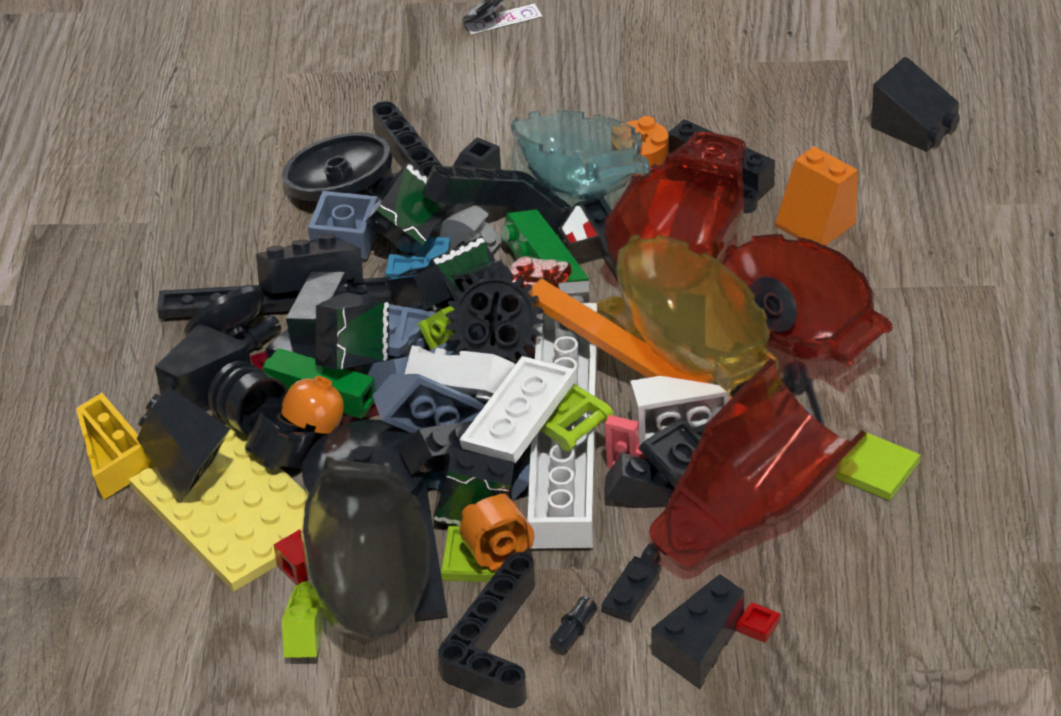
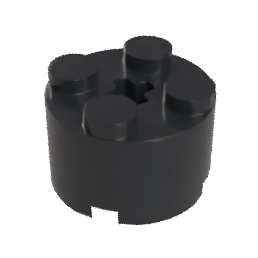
M262 405L254 420L245 449L264 459L263 464L270 469L279 470L281 466L296 469L303 468L304 460L316 432L314 431L316 426L306 424L305 429L301 428L282 415V405Z

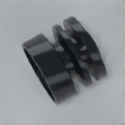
M235 361L224 366L215 375L210 384L208 403L215 416L249 436L260 407L264 404L282 405L288 389L284 383L251 363Z

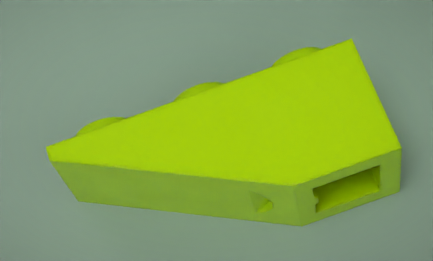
M306 581L294 586L282 618L284 658L317 657L321 646L327 585H318L317 582Z

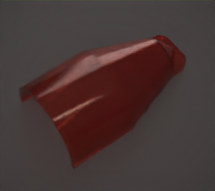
M711 132L694 133L686 144L667 155L664 163L652 165L649 173L644 176L638 174L631 180L605 220V236L608 251L624 274L636 284L656 292L682 293L699 287L713 273L738 230L744 211L742 161L746 153L745 141L736 137Z
M770 358L706 424L702 432L703 436L696 450H693L684 475H681L665 510L650 526L651 542L655 548L679 568L686 571L697 570L710 557L712 558L800 513L865 446L867 433L861 430L850 441L821 424L791 394L779 375L776 361Z

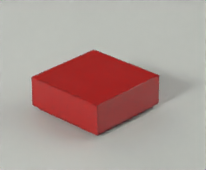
M751 602L736 623V632L766 643L779 624L781 613Z

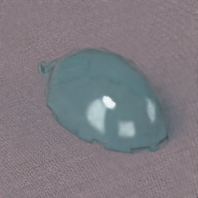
M556 110V115L540 116L539 111H533L529 113L528 119L519 121V118L516 117L511 122V132L520 162L544 187L561 197L596 201L625 187L633 174L645 175L649 173L648 160L641 156L643 145L641 133L637 132L635 134V128L628 123L597 114L594 115V119L584 118V112Z

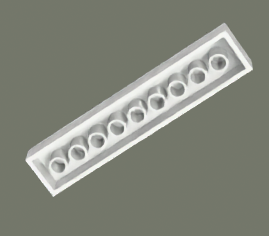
M582 303L597 312V303ZM545 313L537 315L538 319L544 321V325L536 326V330L542 336L536 337L535 359L575 369L577 380L574 383L597 397L598 347ZM589 410L578 420H576L574 423L568 426L566 430H572L579 423H581L583 420H585L587 417L593 414V412ZM596 427L576 441V446L569 452L564 451L557 441L540 430L531 441L527 519L534 530L535 536L531 548H593Z

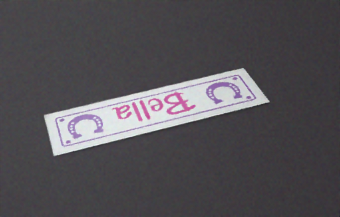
M531 4L499 12V15L489 23H486L483 19L465 25L472 35L542 17L536 5Z

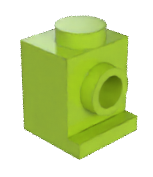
M451 306L417 323L431 350L449 341V338L456 333L446 329L447 325L453 323V320L445 316L446 313L454 312V308Z

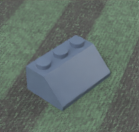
M391 374L372 395L381 420L410 433H415L421 428L474 421L486 405V403L420 374Z

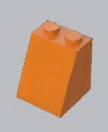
M815 146L811 147L794 161L775 226L818 251L823 249L856 223L858 170Z

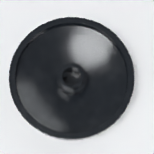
M371 133L341 134L315 142L296 153L286 163L282 172V178L285 188L291 196L305 201H319L323 191L354 194L371 186L386 174L393 159L388 142L378 135Z
M372 419L347 423L335 428L331 433L325 434L309 450L303 464L302 477L309 499L325 514L346 521L375 520L401 510L420 493L428 473L411 475L398 449L414 433H410L382 420Z

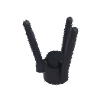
M797 360L789 362L784 368V378L779 380V390L771 417L778 416L786 389L794 393L807 389L818 424L824 426L825 422L813 388V380L808 377V367L803 362Z

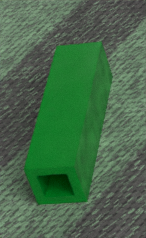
M278 348L272 357L268 358L264 363L263 371L284 383L288 390L295 382L306 378L315 379L316 376H321L329 379L332 382V386L342 396L344 402L343 413L362 419L375 402L372 396L376 392L374 377L345 368L336 370L315 365V359Z

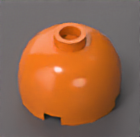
M316 376L315 379L306 378L295 382L288 390L281 406L282 415L290 422L304 429L306 424L316 426L314 432L326 434L331 433L339 426L344 412V402L339 391L332 386V382L329 379L321 376Z

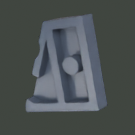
M389 304L388 355L400 357L423 335L417 323L436 312Z

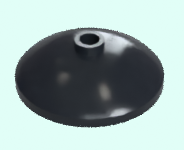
M247 286L216 299L200 310L187 323L184 335L187 336L201 323L235 339L240 338L245 334L244 329L255 320L263 305L264 293L262 289L258 286Z

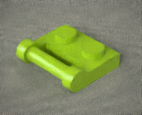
M574 383L540 431L557 441L564 451L569 452L576 446V441L601 422L605 423L608 416H614V413L608 404ZM589 410L593 412V414H591L589 417H587L585 420L579 423L572 430H566L568 426H570L572 423L578 420Z

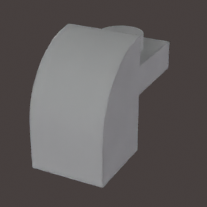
M455 205L433 229L439 237L450 238L451 249H454L462 241L467 243L482 236L492 253L503 240L484 220L489 214L476 205Z

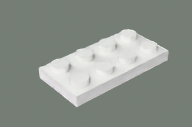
M522 356L459 439L462 449L516 463L577 380L575 369Z

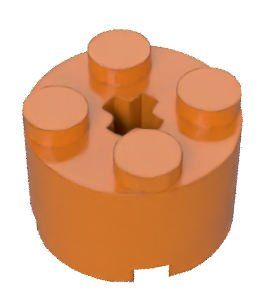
M643 116L639 120L616 125L613 130V162L616 172L627 179L628 175L636 176L637 181H647L663 174V163L669 158L667 130L662 125L656 123L655 119L650 116Z
M501 493L485 498L463 509L460 536L480 566L489 567L491 571H497L509 555L516 552H524L527 547L531 549L535 536L532 526L514 501L506 494Z

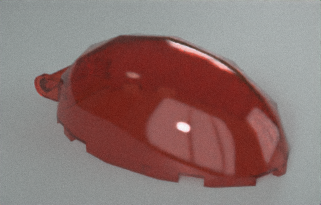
M783 234L751 236L752 240L738 247L734 244L729 246L725 251V259L720 266L717 265L719 289L739 320L765 345L803 361L833 362L836 360L849 368L855 363L854 359L884 333L888 334L893 330L890 320L874 310V293L864 273L854 267V263L841 252L811 239L798 237L797 240L784 239ZM764 276L775 278L791 291L796 301L798 312L796 322L792 328L782 333H775L774 330L759 324L754 319L748 307L747 292L751 283L756 279Z

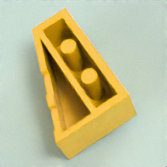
M103 393L76 408L92 467L93 478L103 500L129 485L130 478L140 474L145 469L155 466L138 442L136 431Z

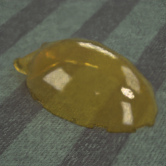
M635 235L629 238L627 245L621 250L619 249L616 272L624 312L654 354L677 371L704 381H716L727 392L734 390L738 384L765 373L773 374L778 372L779 362L777 358L765 347L769 340L770 330L766 324L767 316L764 308L760 309L755 303V295L748 286L719 261L706 253L700 256L688 249L689 244L661 235H657L656 239H641L639 235Z

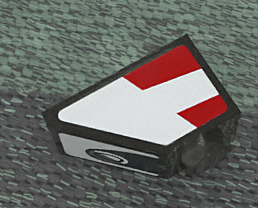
M580 202L576 203L559 227V239L577 263L581 265L602 258V238Z

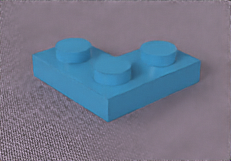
M428 237L419 249L418 255L389 254L385 273L386 277L392 278L409 269L426 267L432 258L450 251V238Z

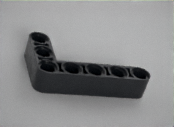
M382 101L372 107L374 132L388 142L391 154L401 168L409 162L429 177L433 166H443L394 103ZM398 172L380 178L367 188L368 195L378 196L379 198L384 187Z
M433 166L422 192L427 199L442 204L515 207L518 211L537 209L556 235H560V227L572 210V206L535 177L518 170Z
M516 552L505 559L438 649L440 677L444 682L510 709L522 706L527 700L525 671L518 664L488 653V650L536 586L534 559L531 555L524 552Z

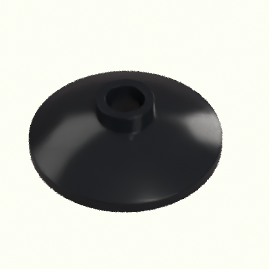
M484 0L471 9L463 17L462 21L467 24L484 19L486 23H489L499 15L496 10L504 0Z
M768 276L760 277L751 283L747 292V303L754 319L763 328L774 333H782L792 328L796 322L798 312L796 301L791 291L781 281Z

